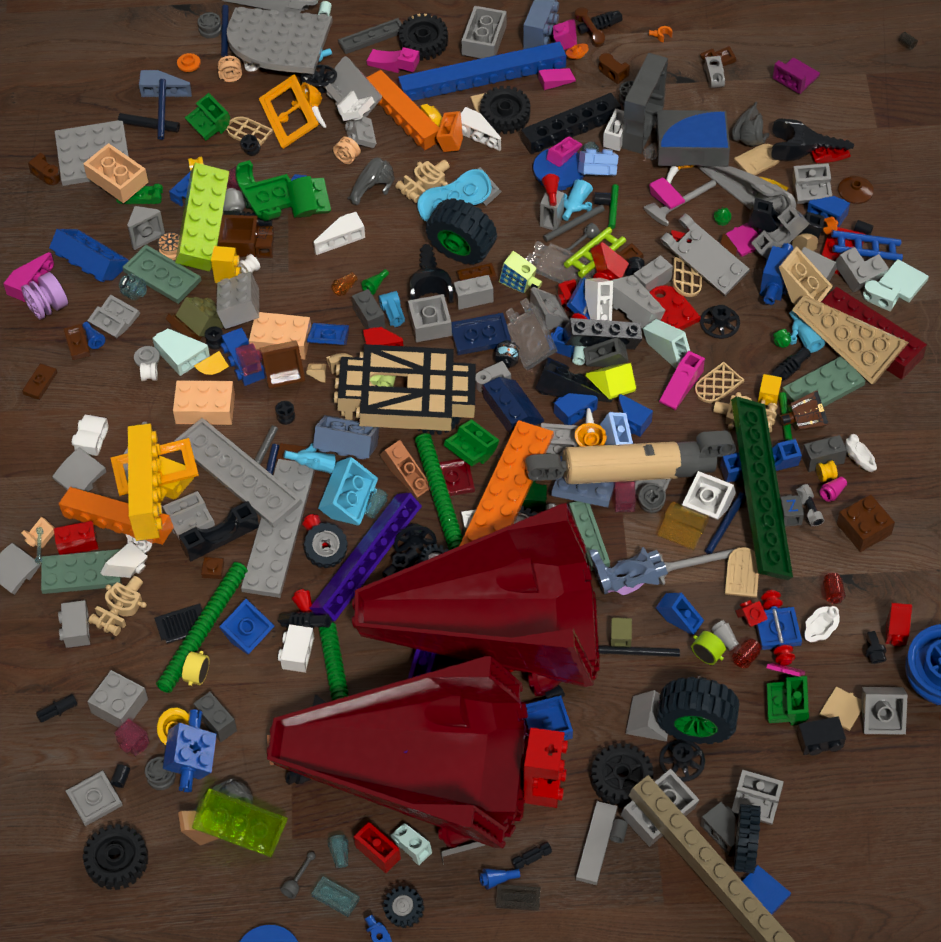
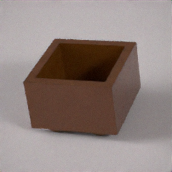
M222 215L218 245L220 247L236 248V254L239 257H246L249 254L256 257L255 244L259 226L258 216Z
M296 340L260 348L268 388L305 381L299 345Z
M872 495L840 511L837 520L838 527L859 552L892 535L895 524L893 519Z

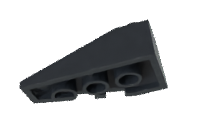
M547 357L535 388L541 394L564 397L568 393L594 395L598 398V401L612 402L613 398L608 399L592 382L589 383L584 378V375L581 373L574 374L569 371L570 367Z

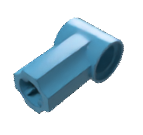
M397 291L379 295L381 309L385 311L390 326H401L405 322V317L400 307L401 304Z

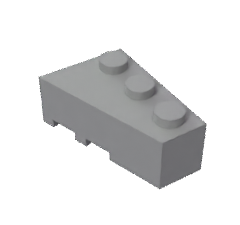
M634 275L611 280L613 281L612 304H614V309H621L632 322L640 323L642 329L655 319L661 321L666 310Z

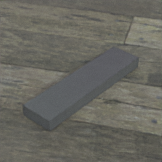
M399 18L338 39V44L343 52L348 54L399 35L402 23Z

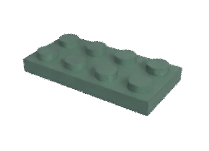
M145 245L123 266V272L177 304L201 282V276L175 263V261L148 245Z
M841 356L784 386L782 392H785L787 398L793 403L818 390L822 405L825 407L864 386L866 380Z
M120 549L42 556V594L106 588L108 584L113 586L117 582L122 584L121 577L103 576L100 573L105 563L119 552Z

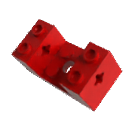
M530 728L524 763V800L526 804L557 808L558 800L562 801L564 788H560L561 782H565L567 769H564L565 760H561L562 753L566 754L568 741L564 740L565 732Z

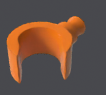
M661 26L658 30L654 31L649 30V36L657 37L660 42L664 43L663 34H667L672 38V29L668 26Z
M834 217L825 218L824 221L828 227L823 228L824 232L831 234L832 230L837 231L838 221Z

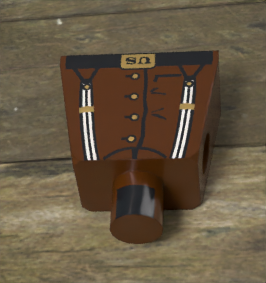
M818 390L787 406L789 413L780 415L782 425L793 424L795 431L822 428L829 425Z

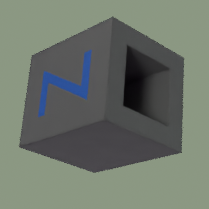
M800 495L782 496L780 499L785 527L802 525L804 512Z

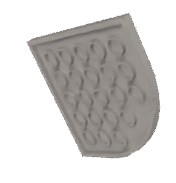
M235 7L227 27V41L233 53L250 64L254 62L260 64L261 68L276 71L314 74L333 22L332 16Z

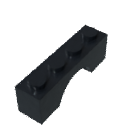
M755 198L749 213L748 225L772 232L777 230L781 224L777 218L780 214L775 211L773 202ZM806 212L803 216L810 224L800 234H812L819 239L823 229L824 216Z
M249 501L232 508L227 518L213 528L199 529L194 527L178 535L181 548L191 562L259 527L258 516Z

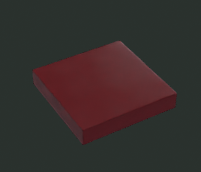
M462 459L439 462L450 496L475 492L468 463Z

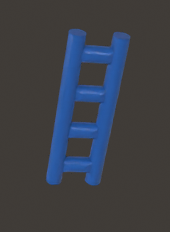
M835 230L831 232V237L838 240V245H833L832 252L844 253L853 248L845 246V239L854 240L855 248L861 256L874 257L880 254L882 259L896 261L897 259L900 261L903 259V254L896 253V246L901 245V239ZM862 241L871 242L872 250L862 249ZM879 244L888 245L889 252L879 251Z

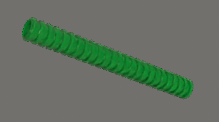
M428 433L420 434L415 438V443L433 501L435 502L447 547L451 550L459 547L463 536L455 510L453 509L444 475L442 474L432 437Z
M233 562L232 567L228 570L229 572L226 573L210 601H208L207 606L204 607L201 615H199L198 620L195 621V625L191 628L192 630L188 632L182 645L179 646V650L175 653L176 655L172 657L173 660L169 662L166 670L163 671V675L160 676V680L156 682L157 687L163 692L171 693L179 678L182 677L183 666L188 654L191 651L197 653L198 648L202 645L201 643L204 642L214 623L217 622V618L220 617V613L223 612V609L227 606L226 604L229 603L236 592V589L245 577V573L248 572L243 564Z
M331 623L329 628L319 627L331 701L349 696L335 623Z

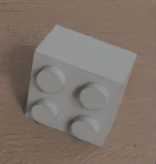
M444 294L408 301L409 317L416 342L452 336V324Z
M111 670L87 702L92 714L125 731L147 702L148 697L144 687Z

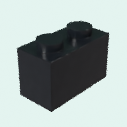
M839 716L798 724L796 734L803 755H818L823 751L829 750L834 752L844 747L846 737Z

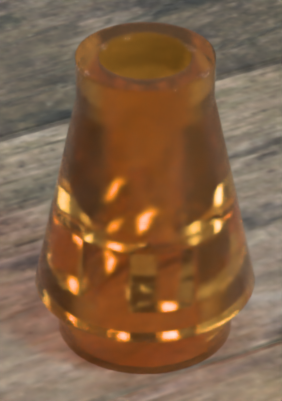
M351 272L334 280L331 285L333 292L338 296L345 295L353 284L357 282V276Z

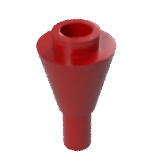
M547 174L542 178V183L549 196L550 206H556L559 177L555 174Z
M310 514L306 516L302 523L303 527L309 531L315 525H319L321 523L319 515ZM323 543V544H322V545H323L322 548H325V547L328 546L327 543Z
M304 589L296 591L292 601L301 612H312L310 610L312 605L310 591H305Z

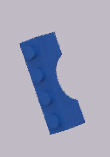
M796 439L777 443L772 448L776 471L799 465L802 454ZM739 452L723 456L720 468L725 482L743 479Z

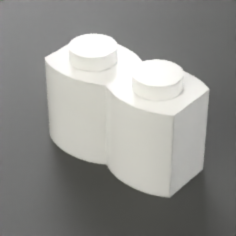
M85 414L83 419L79 420L77 434H74L72 438L74 449L76 450L80 447L87 454L97 456L108 431L107 418Z

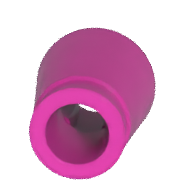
M838 477L823 484L820 489L821 497L828 502L836 500L847 486L846 479Z

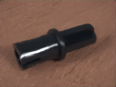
M70 694L57 702L53 701L51 705L37 711L36 716L40 722H44L56 715L61 716V713L77 706L76 699Z

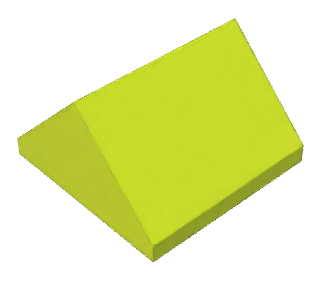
M631 363L611 365L588 372L585 375L608 399L636 390Z

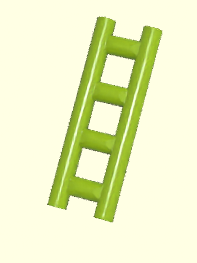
M607 227L566 260L564 266L569 268L573 265L580 270L578 276L583 278L595 268L592 253L589 252L592 247L606 239L612 244L609 247L616 251L626 242V238L623 236L619 239L611 235L612 229ZM581 257H585L591 262L584 265L578 260Z

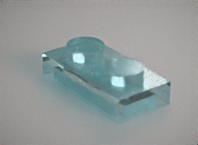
M324 876L311 893L313 898L347 917L350 916L360 900L358 895Z

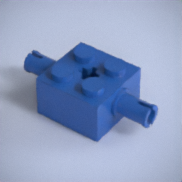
M784 243L782 248L772 246L764 268L760 296H764L763 301L768 305H773L775 300L781 301L783 294H787V288L779 266L793 250V246L789 243Z
M195 709L189 711L188 725L178 723L168 730L163 763L164 770L181 774L179 791L187 793L192 792L193 778L200 780L212 773L217 735L200 728L203 712L199 711L198 713V710Z

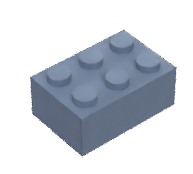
M557 0L533 1L524 23L523 49L549 44V36L553 35V26L559 20V14H557L559 2Z
M324 415L315 426L313 448L319 449L321 452L332 451L337 452L341 456L354 455L358 459H366L377 448L379 427L359 426V421Z

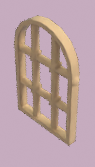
M246 117L232 118L226 129L228 135L238 141L242 139L237 136L238 134L248 135L241 131L243 128L252 130V135L259 133L264 136L262 140L257 138L260 146L273 132V129ZM234 122L241 125V127L235 129L230 124ZM250 122L258 127L252 128L246 124ZM261 127L265 130H268L269 132L266 134L259 131V129ZM228 128L235 131L236 133L233 135L229 132Z
M674 257L672 279L674 289L685 297L697 296L702 287V277L692 268L691 271H686L684 269L685 262L680 258ZM676 261L682 262L681 269L676 268ZM676 271L681 273V281L676 280ZM684 273L691 275V283L685 282ZM694 275L699 276V284L694 283ZM676 283H680L681 290L677 287ZM684 284L689 285L690 293L684 292ZM693 286L699 287V290L693 293Z

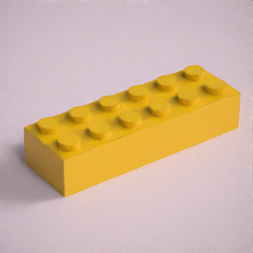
M151 424L128 426L129 519L136 541L160 538L159 530L163 529L162 519L159 518V514H162L161 502L159 503V499H162L161 488H158L159 484H162L161 474L158 473V470H161V461L158 458V455H161L160 444H156L158 442L157 432L152 430Z

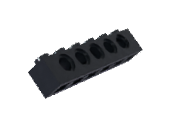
M608 93L521 129V142L530 154L540 152L543 149L558 144L568 136L573 138L608 123L615 109L621 110V105L612 93Z

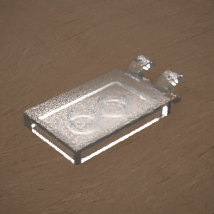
M537 241L534 245L535 250L533 254L529 253L526 258L528 262L537 268L536 273L558 283L575 279L577 286L580 279H582L578 276L580 270L573 265L569 268L564 266V262L575 253L552 243L546 246ZM581 257L578 260L584 265H587L591 262L584 257ZM596 267L584 277L592 279L597 271Z
M525 298L520 302L525 311L524 314L520 316L512 308L507 310L506 314L510 320V323L507 324L510 336L520 349L519 357L524 368L529 370L558 350L540 309L534 306L532 302L529 303L528 299Z

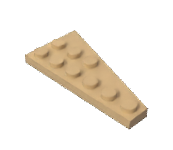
M806 295L792 309L871 384H874L909 343Z

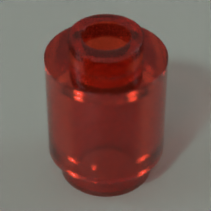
M838 573L825 575L823 587L826 600L832 604L841 603L846 597L843 579Z
M752 638L745 640L732 655L734 663L740 668H748L760 655L761 645Z

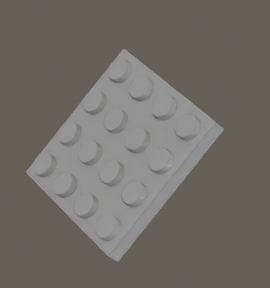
M111 121L55 131L63 186L90 182L91 180L86 177L83 163L108 143L129 157L123 121Z

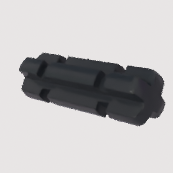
M544 842L540 844V847L536 846L522 853L521 857L519 855L514 857L512 865L515 869H521L525 864L529 865L541 859L542 855L547 856L551 854L550 844Z

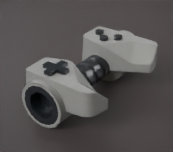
M808 484L800 486L796 490L801 497L802 505L806 504L809 512L806 514L808 523L811 526L823 524L824 517L820 511H817L813 501L814 494Z

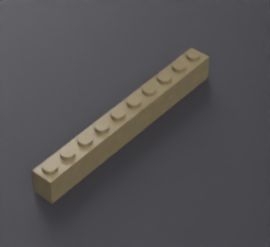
M649 775L632 788L628 796L756 942H795Z

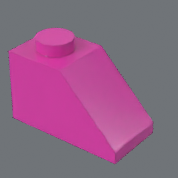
M574 19L553 26L554 39L556 42H561L564 50L577 45L576 23Z

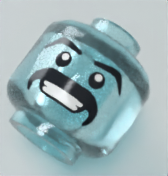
M135 274L125 275L119 282L122 295L132 300L143 297L147 292L145 280Z

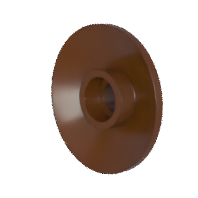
M859 176L847 177L838 186V193L841 198L852 204H862L869 201L874 192L872 184L867 179Z

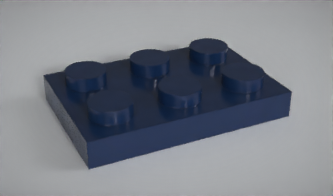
M503 313L451 322L452 337L457 355L495 349L499 343L511 340Z

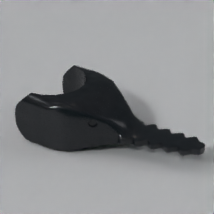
M781 118L774 121L772 126L773 134L777 138L787 141L773 145L771 156L774 160H799L821 147L826 149L829 147L833 149L838 148L840 150L843 148L849 150L854 147V143L849 140L844 141L835 137L823 136L798 120Z
M424 244L420 248V252H422L420 257L422 258H420L421 263L419 266L421 268L412 275L409 283L410 300L419 299L425 294L437 293L444 294L449 303H454L452 280L448 272L436 267V258L433 257L435 253L432 252L434 248L429 244Z

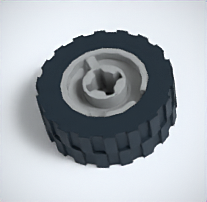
M331 523L315 525L308 531L305 537L304 552L307 559L319 568L335 567L336 564H340L346 556L348 545L347 537L343 530ZM328 543L330 547H325L323 549L322 544Z

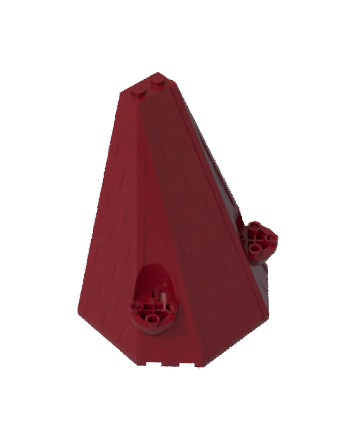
M567 503L559 504L356 589L355 598L352 599L353 609L355 610V616H352V624L358 630L361 637L467 661L491 656L506 670L532 673L528 676L530 687H534L535 696H544L545 692L554 689L561 682L582 687L593 686L594 679L598 675L597 671L600 670L596 594L591 584L592 575L590 565L587 564L586 545Z
M484 656L273 718V724L270 728V743L267 748V759L283 769L412 818L440 827L438 837L440 840H444L447 847L455 848L459 844L472 839L492 848L503 849L506 845L504 838L511 837L516 829L513 824L515 821H521L524 813V763L530 728H526L524 718L528 717L526 702H521L520 692L523 691L522 683L493 657Z

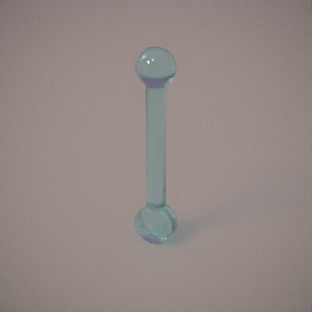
M42 527L36 528L38 539L35 563L37 564L42 563L41 538L44 533Z

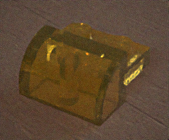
M672 502L664 515L665 518L658 532V537L695 550L710 517Z

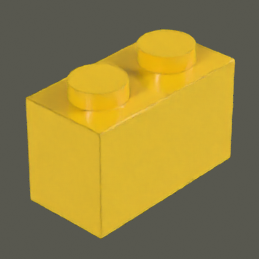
M214 246L211 264L215 283L226 278L236 277L241 273V267H239L240 258L236 254V248Z

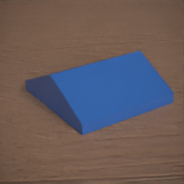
M313 323L307 342L347 345L349 325Z
M247 599L219 626L227 639L246 654H249L274 627Z

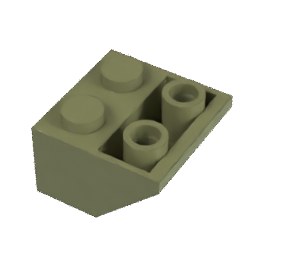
M185 297L176 314L198 336H205V331L209 327L217 326L221 329L224 327L217 314V306L210 298Z

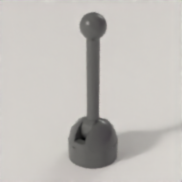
M594 223L587 225L584 230L585 235L569 248H565L563 250L564 254L569 255L570 251L585 238H595L600 233L599 228Z
M314 852L307 854V860L295 879L288 880L282 885L280 891L286 897L294 899L299 892L297 882L310 861L315 859L316 855Z

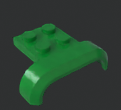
M249 160L238 163L236 167L238 186L260 219L269 221L279 218L281 209L292 207L287 184L291 180L287 174L255 182L252 162Z

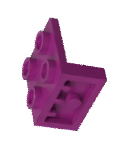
M792 58L786 64L778 60L774 65L773 79L799 94L820 76V72L796 58Z

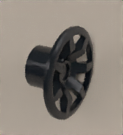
M317 65L316 68H321L320 72H317L315 69L313 75L301 73L300 78L302 82L314 86L320 93L326 92L327 90L324 86L333 83L337 79V71L327 65Z
M717 305L703 312L700 325L709 336L724 339L733 336L738 331L740 318L731 308L725 305ZM708 313L711 314V318L704 319ZM736 320V321H737L736 327H734L733 325H731L730 322ZM704 323H713L709 330L704 325ZM718 327L721 335L712 332ZM724 327L732 330V332L724 334Z
M419 524L408 525L397 534L394 540L395 550L399 554H402V551L407 550L409 547L414 550L419 548L422 552L425 548L423 544H432V546L437 544L434 532ZM427 534H430L433 540L426 539L425 536ZM399 540L405 542L401 547H398Z
M675 740L668 743L661 751L660 766L663 772L666 773L668 770L665 768L664 763H674L672 771L676 773L679 768H682L685 777L679 778L683 782L697 778L704 770L705 756L697 744L688 740ZM669 749L672 757L664 759V754ZM699 755L701 757V766L693 761ZM689 766H691L694 769H698V771L692 776H689Z

